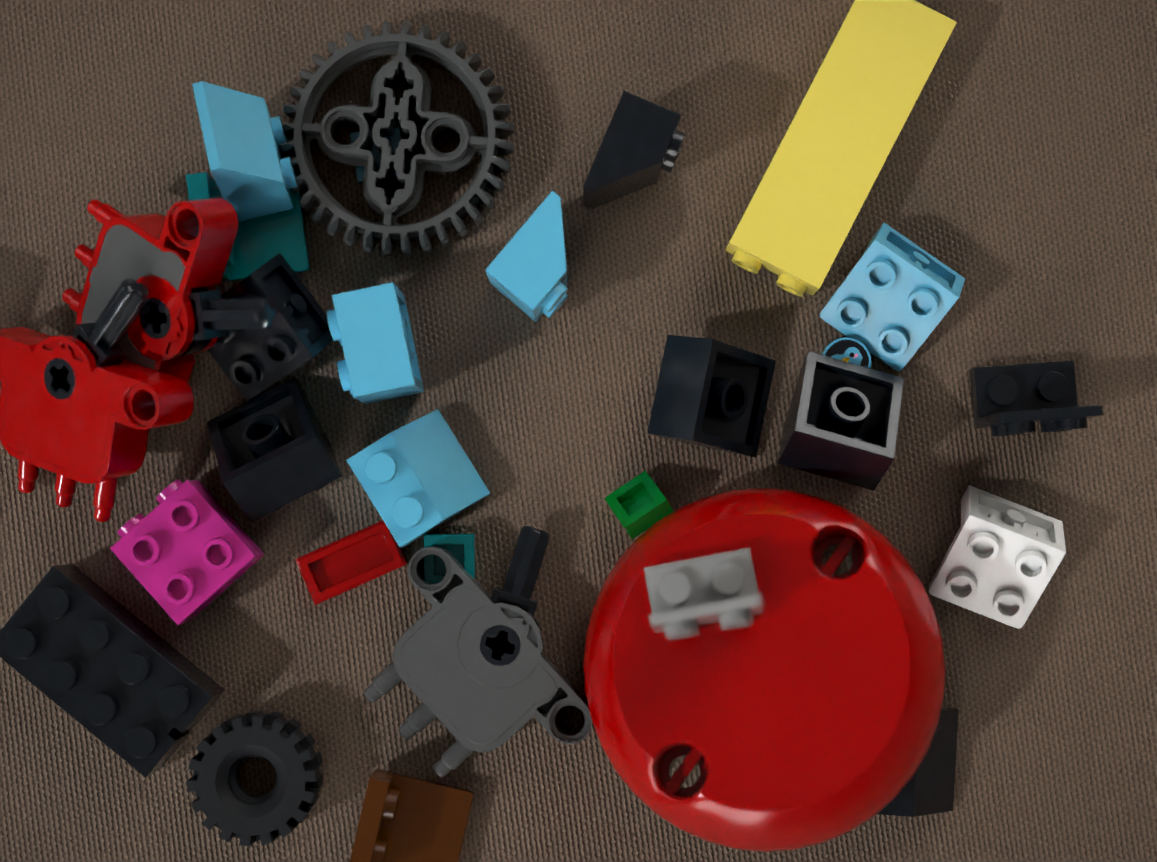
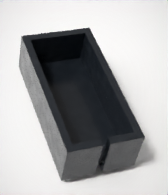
M73 564L53 566L0 630V658L145 778L163 767L190 734L188 730L199 723L225 691L224 688Z

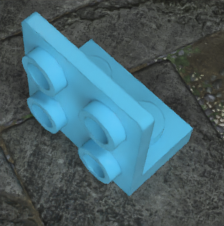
M883 222L872 237L864 254L822 309L820 318L845 336L862 342L871 354L894 370L901 371L959 299L965 278Z

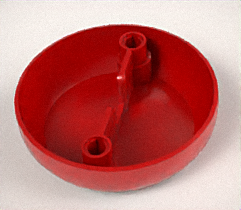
M767 488L732 490L704 497L680 507L657 521L638 537L617 561L602 586L594 605L586 634L584 654L585 692L591 719L603 750L626 785L653 812L680 830L718 845L760 852L795 850L824 843L844 835L870 820L893 801L914 776L929 750L941 714L945 688L943 641L935 611L922 582L906 558L883 534L867 521L839 505L804 493ZM750 548L758 593L761 594L763 602L762 613L753 615V625L721 630L720 621L698 625L699 635L675 640H668L664 632H655L651 627L649 619L652 610L644 568ZM834 551L832 556L823 566L822 560L824 556L827 555L829 552ZM849 552H851V568L844 574L834 575ZM686 757L672 776L674 764L679 759ZM698 763L700 776L697 782L687 788L681 787Z

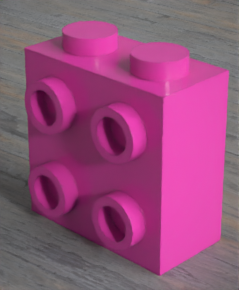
M178 479L169 484L156 497L159 505L146 517L139 513L127 521L117 532L121 539L110 548L177 625L192 621L265 555L199 480H186L182 483Z

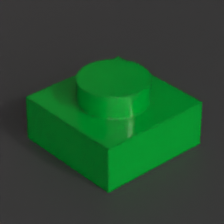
M643 471L604 498L631 539H634L657 521L674 512L665 496L646 471Z

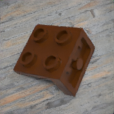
M377 768L369 778L349 862H458L474 797L473 792Z

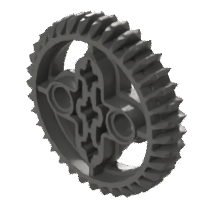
M384 21L381 26L382 35L375 36L371 26L365 24L362 30L364 39L356 41L354 35L350 31H346L344 39L347 46L340 50L336 43L329 41L327 48L331 54L330 58L325 61L321 55L313 54L312 61L318 69L314 74L309 70L300 69L299 76L307 85L305 89L299 86H291L289 93L299 103L298 105L285 104L282 110L287 117L295 120L294 122L282 124L285 135L288 138H293V140L282 143L279 146V150L285 156L294 157L291 159L295 174L298 175L296 177L298 187L291 188L294 193L307 191L299 200V204L304 210L318 206L311 217L317 225L325 223L331 218L327 232L332 237H336L347 228L344 242L350 247H353L358 242L360 236L364 235L362 243L363 249L367 253H372L377 241L382 240V252L385 256H392L395 242H401L404 255L411 256L413 254L412 241L420 240V245L425 253L432 251V244L429 239L431 236L438 234L443 246L449 245L451 241L446 230L452 226L455 227L459 235L465 236L468 231L462 221L464 217L468 215L477 224L483 220L481 213L475 207L478 202L486 208L492 209L494 207L495 200L486 190L489 188L502 192L505 188L504 181L495 176L494 172L505 174L511 171V163L498 157V155L514 153V143L500 139L514 134V125L512 122L499 121L511 114L509 103H495L504 96V89L500 84L488 86L495 78L494 71L491 68H484L476 72L482 63V58L478 53L471 54L463 60L467 51L465 42L460 40L448 49L450 43L448 32L442 31L432 41V32L429 25H422L418 35L414 36L410 22L404 21L400 27V34H394L391 23ZM396 55L392 61L383 65L375 74L371 86L369 106H337L328 111L319 124H313L320 102L341 76L369 60ZM414 56L438 63L457 76L467 87L481 114L484 129L483 137H477L470 123L460 115L449 112L430 111L432 95L430 79L424 69L415 62H412ZM405 75L410 89L404 90L403 98H400V104L398 105L393 90H399L400 83L403 82ZM415 108L424 126L421 136L413 121ZM370 124H374L372 130H371V128H370V126H369ZM401 124L407 139L400 140L394 155L393 148L385 136H393L395 128H398ZM354 125L360 128L359 137L352 144L341 145L336 143L337 133L344 126ZM444 133L456 134L460 138L459 146L450 153H441L434 149L436 139ZM312 141H318L324 154L332 161L348 166L364 167V197L370 208L383 217L382 222L370 221L352 213L330 195L315 168L311 148ZM374 143L381 154L379 171V165L371 153ZM422 146L426 154H420ZM475 154L482 155L473 181L453 205L426 220L410 224H398V220L413 212L420 203L426 172H457L466 167ZM410 159H412V161H411V169H410V173H409ZM395 171L404 189L395 191L394 198H391L390 204L389 197L382 187L391 186L392 179H395Z

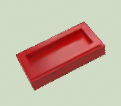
M383 520L295 559L315 605L409 564L402 547H399Z

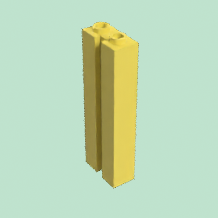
M854 0L725 251L734 255L731 259L734 264L754 274H758L761 267L778 275L777 286L799 297H802L805 292L813 295L820 289L957 23L956 21L915 0Z

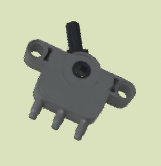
M523 526L521 528L503 588L495 587L491 600L485 588L466 571L464 566L451 552L443 547L431 546L422 548L409 561V579L433 607L402 634L395 644L393 661L373 679L372 684L365 689L364 694L371 702H376L381 696L387 695L403 680L423 703L407 717V720L399 727L398 731L405 739H411L417 732H421L436 717L457 740L441 754V758L433 765V770L440 777H445L451 770H455L474 751L480 753L489 752L502 746L533 716L560 743L568 745L579 743L591 732L593 722L587 699L549 658L542 656L544 644L542 628L534 616L538 600L531 599L550 539L549 533L531 526ZM431 554L439 556L446 564L445 577L441 582L434 584L425 581L420 572L422 560L425 556ZM503 630L509 633L508 641L515 645V650L506 649L503 656H498L494 654L495 645L488 642V636L497 637L499 632ZM568 705L578 707L585 717L584 722L579 728L570 731L560 727L555 717L559 709Z

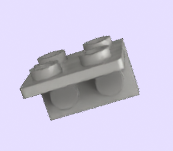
M750 548L644 568L652 614L649 615L650 624L656 633L664 632L668 640L699 635L698 625L720 621L721 630L750 626L754 624L753 615L762 613L763 602L761 594L758 593Z

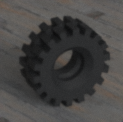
M255 710L244 715L239 714L213 729L212 733L202 739L196 749L199 752L191 758L188 770H194L193 777L187 780L188 792L195 791L196 799L191 802L194 812L196 813L200 810L204 812L207 818L202 824L208 830H211L214 826L222 831L219 838L227 842L233 837L239 838V845L251 846L255 841H261V845L272 843L277 837L281 835L284 837L292 832L316 804L319 794H317L318 789L323 784L324 773H319V766L323 763L321 752L315 753L312 747L316 742L312 735L309 733L305 736L299 730L302 724L295 719L288 722L282 719V713L275 711L269 714H262V710ZM250 757H263L269 760L276 770V784L265 795L249 794L240 785L238 778L239 768Z

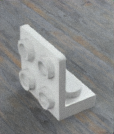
M969 485L960 501L961 527L929 584V594L1020 629L1025 624L1066 554L1063 523L1060 520Z

